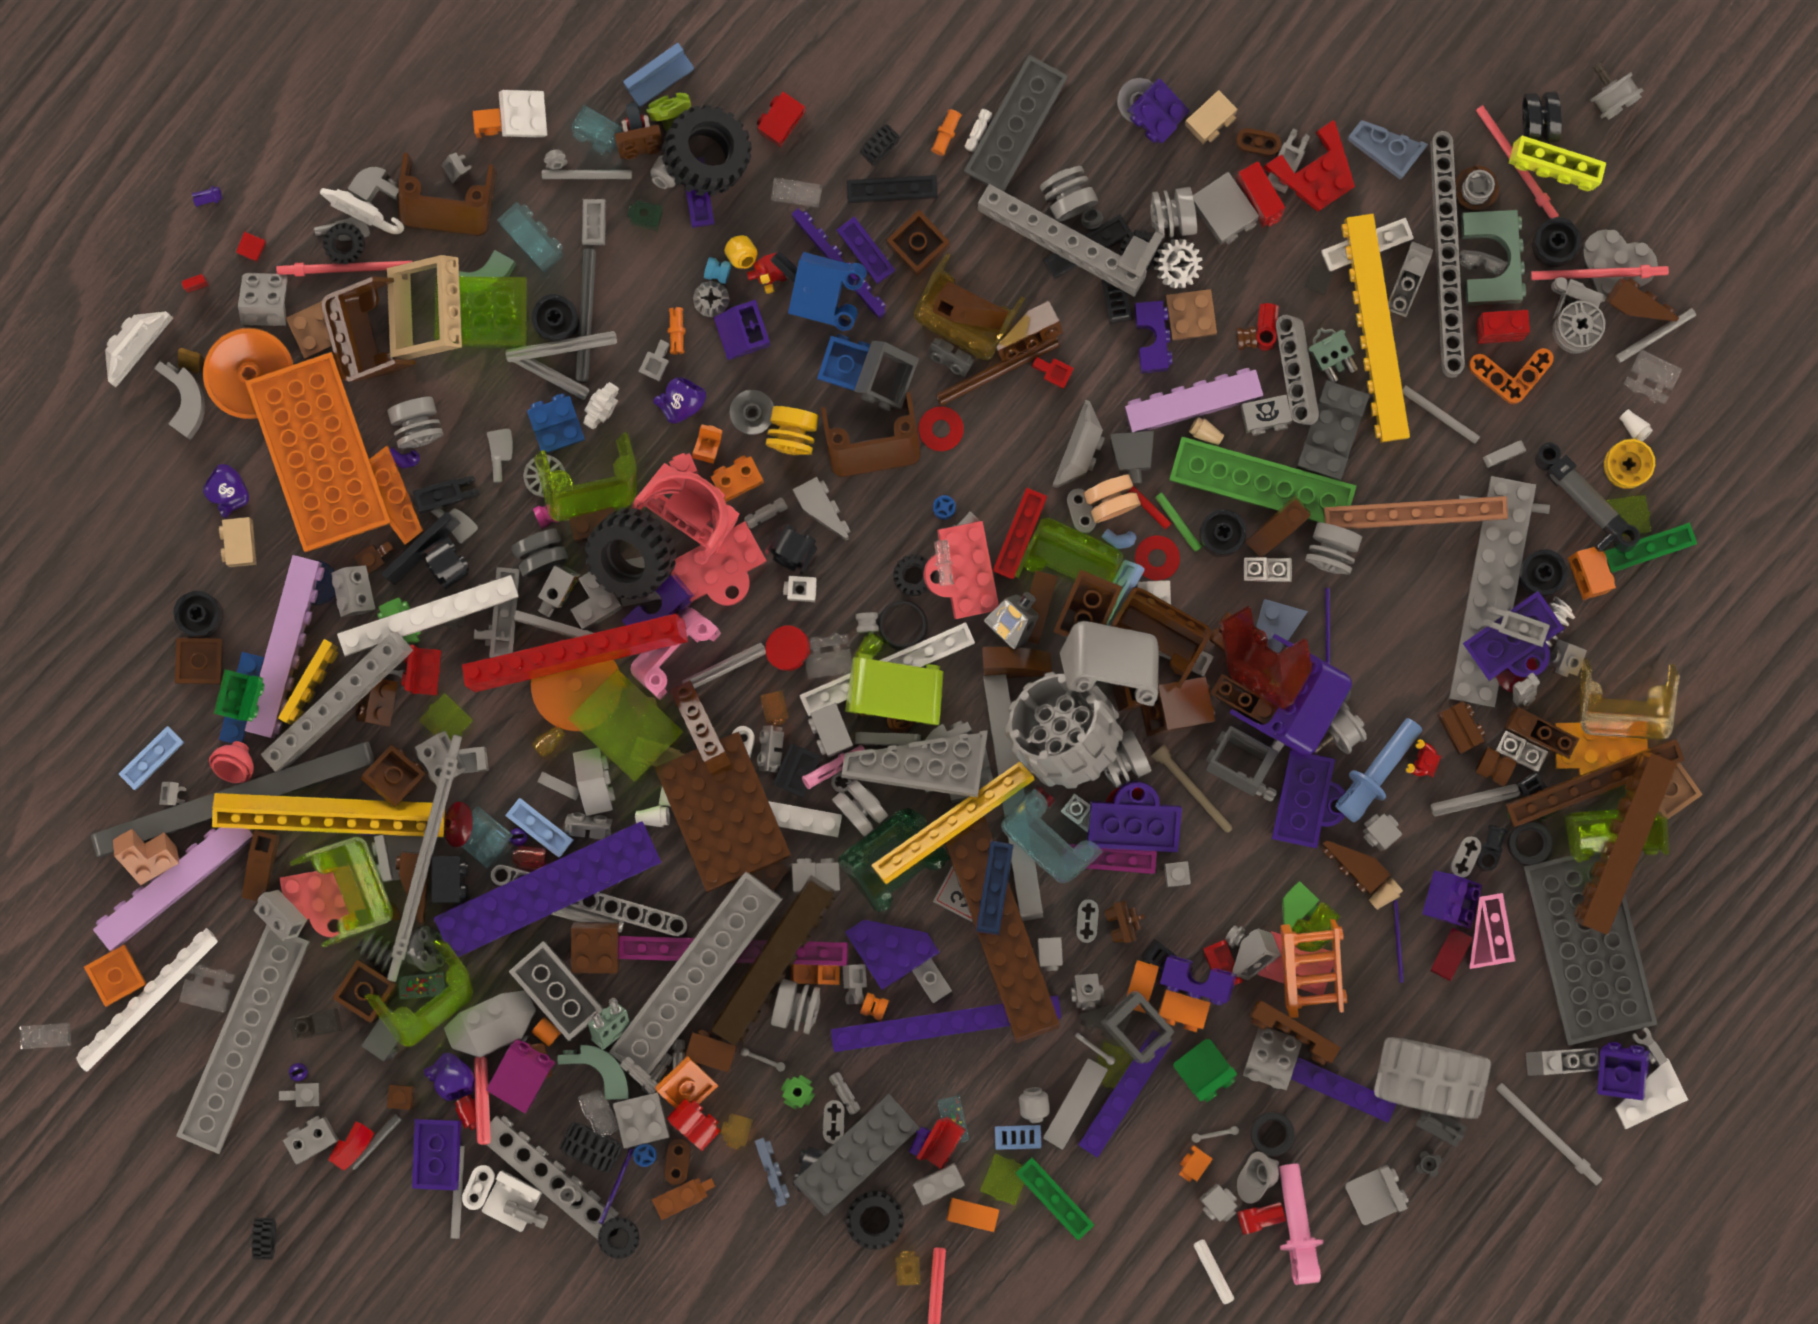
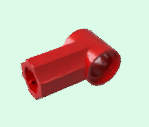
M1271 303L1259 305L1256 337L1257 347L1260 350L1269 351L1275 345L1277 338L1276 322L1279 314L1278 305ZM1268 334L1271 336L1272 341L1264 343L1261 341L1260 336Z
M1281 1202L1259 1208L1252 1207L1237 1212L1243 1235L1286 1221Z

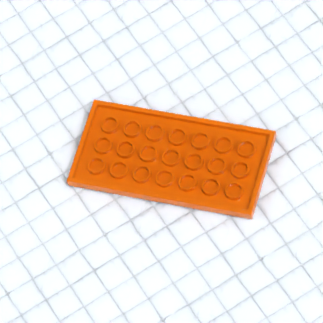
M332 352L245 381L305 553L391 523Z

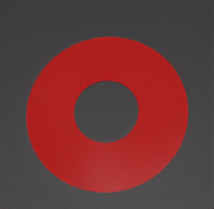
M934 407L928 410L919 422L920 438L932 450H950L960 442L963 436L964 426L961 417L948 407ZM944 420L949 424L950 432L946 437L939 438L933 434L932 426L936 421Z
M1157 535L1144 539L1138 545L1135 552V563L1145 568L1142 575L1146 578L1164 580L1172 576L1177 570L1180 563V553L1175 543L1169 538ZM1154 549H1160L1166 554V562L1160 567L1151 565L1148 560L1150 552Z

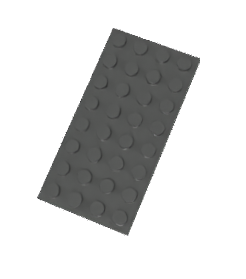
M1600 849L1523 867L1567 1046L1657 1025L1625 894L1608 935L1575 922V909L1578 904L1583 902L1585 897L1582 895L1586 883H1590L1593 874H1591L1594 863L1600 860L1602 855L1599 852Z

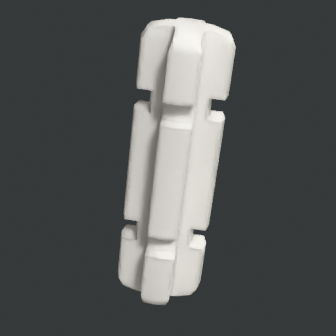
M986 109L980 111L979 120H976L969 135L970 139L965 144V148L968 151L975 152L979 145L978 142L981 141L988 127L987 123H990L992 113Z

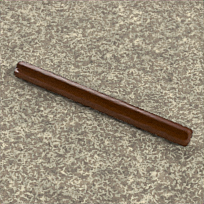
M1057 338L1047 340L1034 349H1028L1018 354L1013 359L1001 361L938 393L936 398L940 405H944L1059 347V341Z

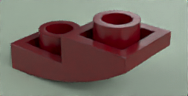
M1452 928L1430 971L1451 982L1473 938Z

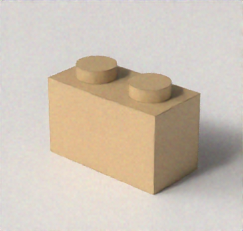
M1218 90L1186 120L1185 126L1202 144L1207 140L1212 142L1220 134L1218 130L1224 125L1228 127L1235 121L1236 117L1234 115L1237 112V108Z
M250 517L222 520L223 526H219L220 539H224V548L221 549L222 561L226 562L228 567L257 565L253 520Z

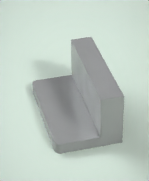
M1155 232L1149 243L1133 236L1118 265L1142 277L1164 235Z

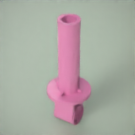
M1299 1164L1279 1166L1290 1240L1286 1242L1287 1244L1281 1245L1280 1250L1289 1251L1292 1279L1295 1285L1316 1283L1320 1281L1321 1273L1315 1247L1324 1243L1323 1240H1315L1316 1238H1311L1300 1167Z

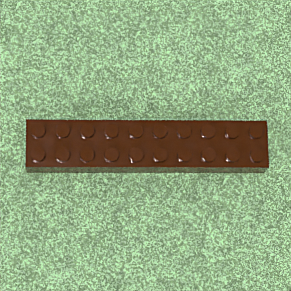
M985 816L944 843L975 930L977 928L990 843L993 841ZM1008 882L999 935L976 933L1015 1042L1019 1043L1059 1029L1060 1023Z

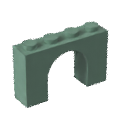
M1518 211L1463 213L1460 217L1462 239H1493L1504 247L1508 256L1507 269L1502 275L1491 279H1470L1464 283L1466 306L1520 303L1523 297H1526V285L1522 283L1521 275L1525 273L1524 261H1520V252H1523V239H1519V230H1522L1521 216L1518 217Z

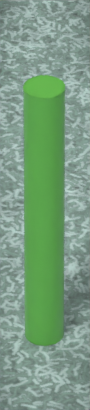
M1160 493L1155 499L1193 551L1196 552L1201 549L1200 543L1164 494Z

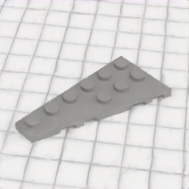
M988 730L970 735L961 734L958 737L952 738L942 737L912 742L902 746L893 745L878 750L869 749L845 753L841 776L847 779L978 798Z

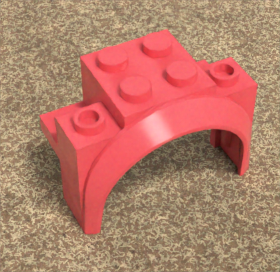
M665 463L635 498L632 508L640 510L645 506L703 545L705 550L699 558L705 562L712 553L716 554L720 550L725 537L734 527L739 513L732 506L726 505L724 500L725 494L719 488L690 470L679 472L674 467H670ZM664 494H673V495L668 499L667 497H665Z

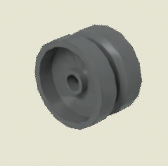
M556 528L533 534L511 546L516 559H525L518 566L523 577H530L552 569L554 565L562 564L569 559L564 547H554L561 541Z

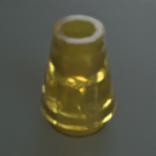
M556 725L535 738L532 747L540 756L545 758L547 755H551L566 734Z

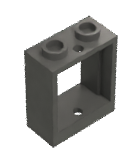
M872 341L854 392L861 394V399L867 402H878V407L884 410L891 411L892 408L901 409L919 358L886 342ZM883 356L899 363L887 398L871 391Z
M1230 726L1227 732L1222 731L1216 741L1219 744L1216 751L1212 749L1206 761L1209 762L1206 771L1254 797L1278 752ZM1228 742L1263 760L1252 781L1217 762Z
M1138 991L1129 993L1100 1022L1133 1060L1141 1064L1151 1061L1156 1055L1154 1052L1160 1046H1166L1172 1039L1170 1036L1175 1032ZM1138 1004L1163 1030L1141 1053L1117 1028V1025Z

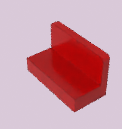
M948 1117L939 1119L916 1158L920 1161L927 1159L940 1169L944 1168L966 1129Z

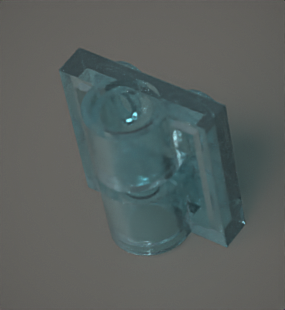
M477 806L472 812L473 825L470 837L461 847L488 869L508 846L513 835Z

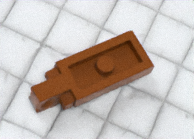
M697 1178L652 1199L661 1220H664L708 1197L705 1191L716 1185L712 1178L702 1183Z

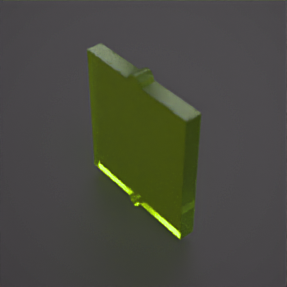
M1646 495L1606 500L1628 524L1635 526L1640 534L1651 532L1649 520L1651 512L1648 511Z
M445 693L434 705L430 704V709L419 719L434 735L446 731L451 741L453 735L462 736V732L473 722Z
M1104 1042L1101 1051L1108 1056H1113L1115 1063L1109 1065L1106 1059L1099 1055L1096 1063L1108 1069L1101 1084H1104L1106 1088H1115L1133 1061V1058L1122 1046L1119 1048Z
M995 1154L980 1191L995 1197L997 1201L1000 1199L1015 1206L1024 1185L1015 1172L1022 1165L1015 1162V1159L1009 1160Z

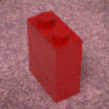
M1257 161L1239 171L1235 182L1258 213L1260 225L1264 227L1268 224L1271 227L1280 222L1285 206L1260 163Z
M1528 310L1483 312L1476 321L1477 344L1523 341L1530 333Z

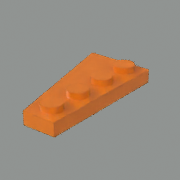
M386 446L369 460L391 521L390 526L402 542L408 545L420 536L424 529L390 452V448Z

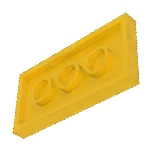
M325 639L323 640L278 719L293 725L304 714L302 708L305 703L309 704L315 695L313 690L316 684L322 683L327 674L325 671L329 663L333 664L338 656L336 651L338 647Z

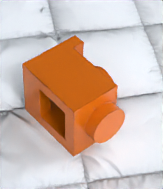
M500 108L473 111L474 132L477 138L481 137V133L497 135L498 131H502Z
M1194 1145L1190 1148L1193 1153L1191 1155L1187 1153L1180 1163L1183 1167L1179 1175L1189 1182L1192 1179L1198 1181L1212 1161L1210 1156Z

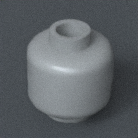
M661 155L650 170L652 182L663 189L674 187L676 185L674 182L675 177L668 175L666 171L668 165L663 164V155Z
M1039 1087L1025 1089L1024 1093L1019 1097L1021 1116L1029 1119L1030 1123L1042 1122L1043 1118L1050 1113L1048 1094Z

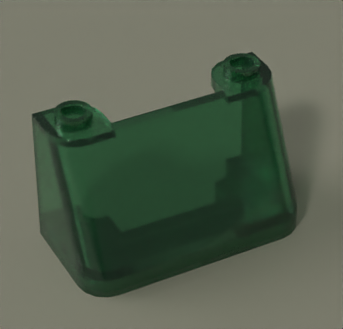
M910 808L898 811L838 858V863L871 907L878 913L887 910L891 906L893 901L891 893L924 868L939 870L950 859L941 845L887 884L873 870L872 864L929 825L923 815Z

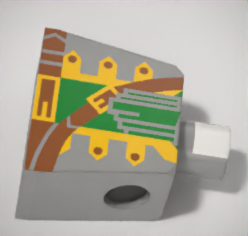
M563 564L554 565L538 596L543 600L538 611L550 617L555 607H563L581 574ZM554 589L558 592L557 597L553 595Z

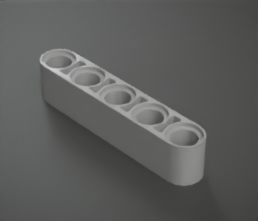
M1282 315L1276 322V330L1291 417L1297 423L1312 425L1318 420L1319 411L1304 324L1300 318ZM1291 321L1292 328L1288 331V324ZM1295 343V344H1296V349H1295V351L1292 353L1291 347H1292V345ZM1299 365L1300 371H1299V373L1296 375V374H1295V369H1296V367ZM1303 387V395L1300 397L1299 390ZM1306 409L1307 416L1303 419V411Z

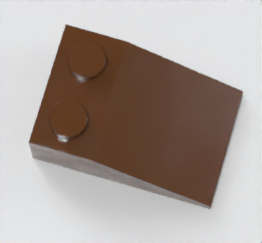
M1080 569L1053 632L1068 637L1073 626L1082 621L1107 625L1123 587Z

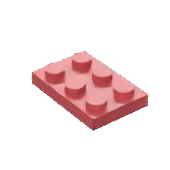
M1271 931L1281 956L1257 973V975L1284 984L1281 934ZM1305 942L1294 946V953H1298V955L1330 951ZM1333 960L1299 964V967H1295L1296 974L1304 976L1330 973L1333 967ZM1328 982L1300 985L1298 989L1322 995Z

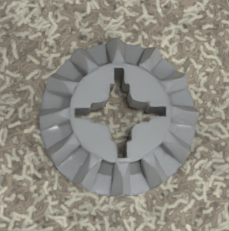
M709 281L701 283L694 292V306L704 316H718L728 307V291L718 282ZM710 290H712L714 297L721 298L713 301L712 308H710L708 300L701 299L708 297Z

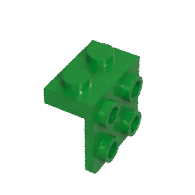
M225 670L214 714L252 722L253 718L257 717L259 711L258 699L263 694L265 687L263 677Z
M1210 1039L1202 1041L1173 1064L1175 1070L1200 1102L1205 1100L1207 1103L1217 1095L1215 1092L1221 1086L1226 1089L1236 1081L1234 1079L1237 1075L1233 1067H1230Z

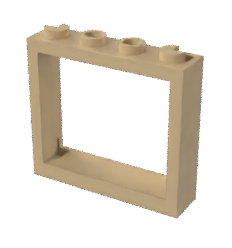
M439 255L387 268V277L394 278V282L388 284L390 358L408 360L462 348L458 257ZM437 267L440 340L413 346L410 274Z

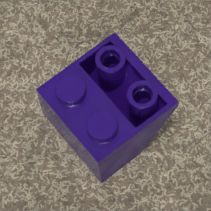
M756 300L735 306L714 317L728 361L771 347Z
M1434 870L1422 914L1470 929L1478 899L1481 895L1482 885L1457 875Z

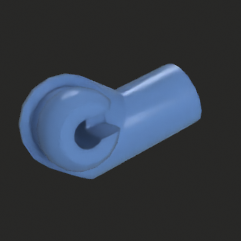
M1107 529L1101 536V538L1116 549L1131 547L1136 541V535L1132 531L1116 535L1110 529Z

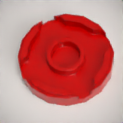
M794 626L777 628L770 634L766 642L767 659L774 667L782 671H793L800 668L810 654L808 636L801 629Z

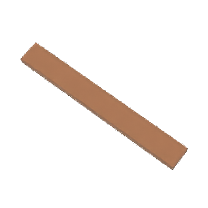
M1507 496L1324 507L1325 523L1345 529L1507 520Z

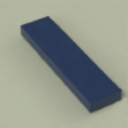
M995 841L990 843L976 932L999 935L1014 844Z

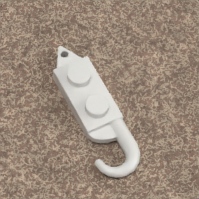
M324 188L320 191V194L331 203L330 206L370 226L374 225L391 234H401L404 231V225L394 217L391 219L397 226L384 221L383 215L378 211V208L374 207L370 202L355 198L350 192Z

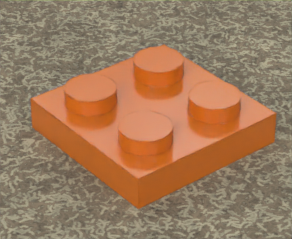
M122 945L84 966L105 1007L110 1006L147 984L126 945Z
M687 1056L654 1088L676 1108L685 1098L690 1102L694 1099L700 1104L718 1087V1084Z

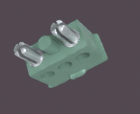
M1320 328L1317 330V335L1313 338V345L1308 348V353H1311L1320 372L1324 370L1329 380L1336 382L1338 378L1331 366L1335 365L1339 373L1345 369L1341 362L1342 360H1345L1351 373L1354 370L1357 371L1358 368L1351 357L1355 353L1344 335L1345 330H1340L1336 333L1333 329L1324 330ZM1321 332L1333 333V335L1316 343V339L1320 337ZM1341 347L1346 349V353L1341 352ZM1332 352L1336 354L1335 359L1331 357ZM1322 357L1326 359V364L1321 362Z
M615 998L609 1000L610 1006L603 1009L602 1013L594 1012L592 1014L593 1020L588 1023L592 1036L591 1041L601 1049H605L616 1041L631 1023L626 1009L620 1006Z

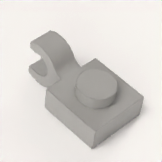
M660 340L654 354L648 351L639 369V373L660 382L669 363L668 360L664 359V356L670 344Z
M866 964L843 966L844 989L849 988L845 997L846 1004H863L862 987H867Z
M1642 1028L1645 1033V1037L1642 1040L1636 1034L1632 1035L1636 1043L1643 1044L1645 1049L1650 1051L1649 1062L1651 1064L1655 1063L1657 1066H1660L1668 1061L1657 1043L1652 1039L1648 1028Z
M319 1083L295 1084L296 1091H279V1101L296 1100V1107L320 1106Z

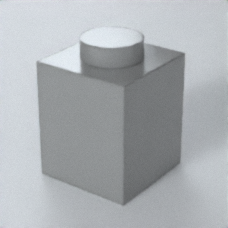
M1188 861L1164 864L1166 888L1191 884Z

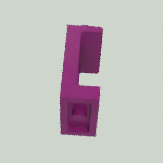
M516 1039L507 1050L486 1090L521 1112L526 1113L534 1103L539 1089L555 1062L546 1054L539 1053L531 1048L528 1043Z

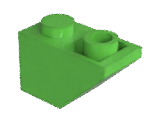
M1300 881L1282 898L1283 925L1290 924L1293 932H1296L1303 925L1301 919L1306 914L1310 917L1319 908L1316 905L1319 899Z

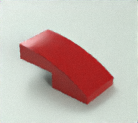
M355 1122L346 1141L338 1140L328 1161L339 1169L346 1170L362 1154L375 1133L362 1123Z

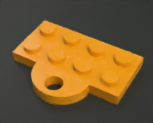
M1647 721L1554 724V726L1580 738L1570 759L1555 753L1556 769H1579V775L1648 749Z

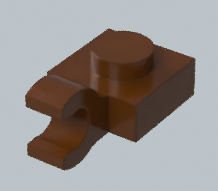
M389 541L378 549L371 545L355 555L354 559L359 566L366 565L368 575L385 565L382 558L395 551V548Z

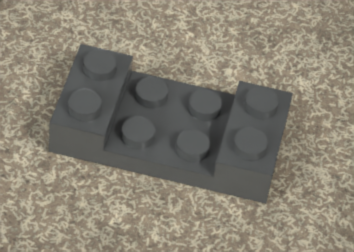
M1326 380L1317 405L1319 411L1318 420L1310 426L1296 468L1311 470L1326 475L1331 479L1341 480L1369 394Z

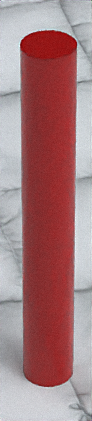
M1134 485L1127 491L1128 493H1137L1141 506L1165 530L1172 524Z

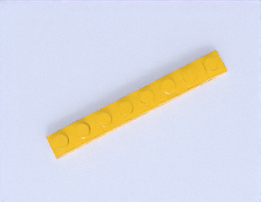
M1019 761L979 789L978 798L969 796L872 864L873 870L885 884L889 883L1033 782V775Z

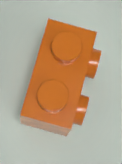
M742 456L734 460V465L729 468L722 466L713 471L714 475L711 476L715 487L725 494V503L764 483L751 456L748 458Z
M1595 547L1578 551L1568 557L1582 600L1604 595L1616 588L1614 576L1610 573L1607 557L1603 551L1599 552Z
M1165 990L1158 1014L1169 1025L1175 1026V1023L1178 1022L1184 1024L1183 1029L1197 1032L1198 1028H1204L1210 1002Z

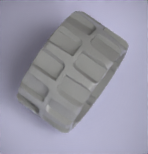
M1050 672L1034 683L1029 682L1023 687L1024 691L1016 701L1011 703L1008 710L1010 718L1009 723L1005 726V734L1013 744L1012 752L1043 784L1051 787L1056 784L1064 785L1067 789L1076 788L1080 783L1090 779L1094 781L1099 778L1100 773L1108 764H1113L1116 759L1115 752L1118 742L1123 738V730L1116 722V719L1119 718V713L1096 684L1085 692L1068 690L1065 674Z
M1389 1037L1384 1041L1374 1089L1375 1096L1386 1101L1463 1118H1478L1482 1110L1491 1063L1489 1059L1476 1054L1419 1041Z

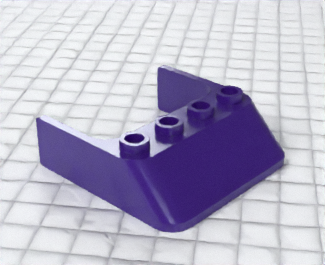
M1274 633L1272 638L1302 655L1303 664L1269 723L1260 725L1231 709L1230 714L1303 755H1310L1317 749L1349 693L1352 680L1348 674Z

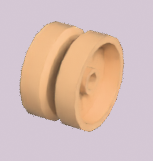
M1129 474L1106 480L1083 492L1088 505L1102 503L1091 511L1095 523L1112 519L1141 505L1137 493L1122 495L1133 486Z

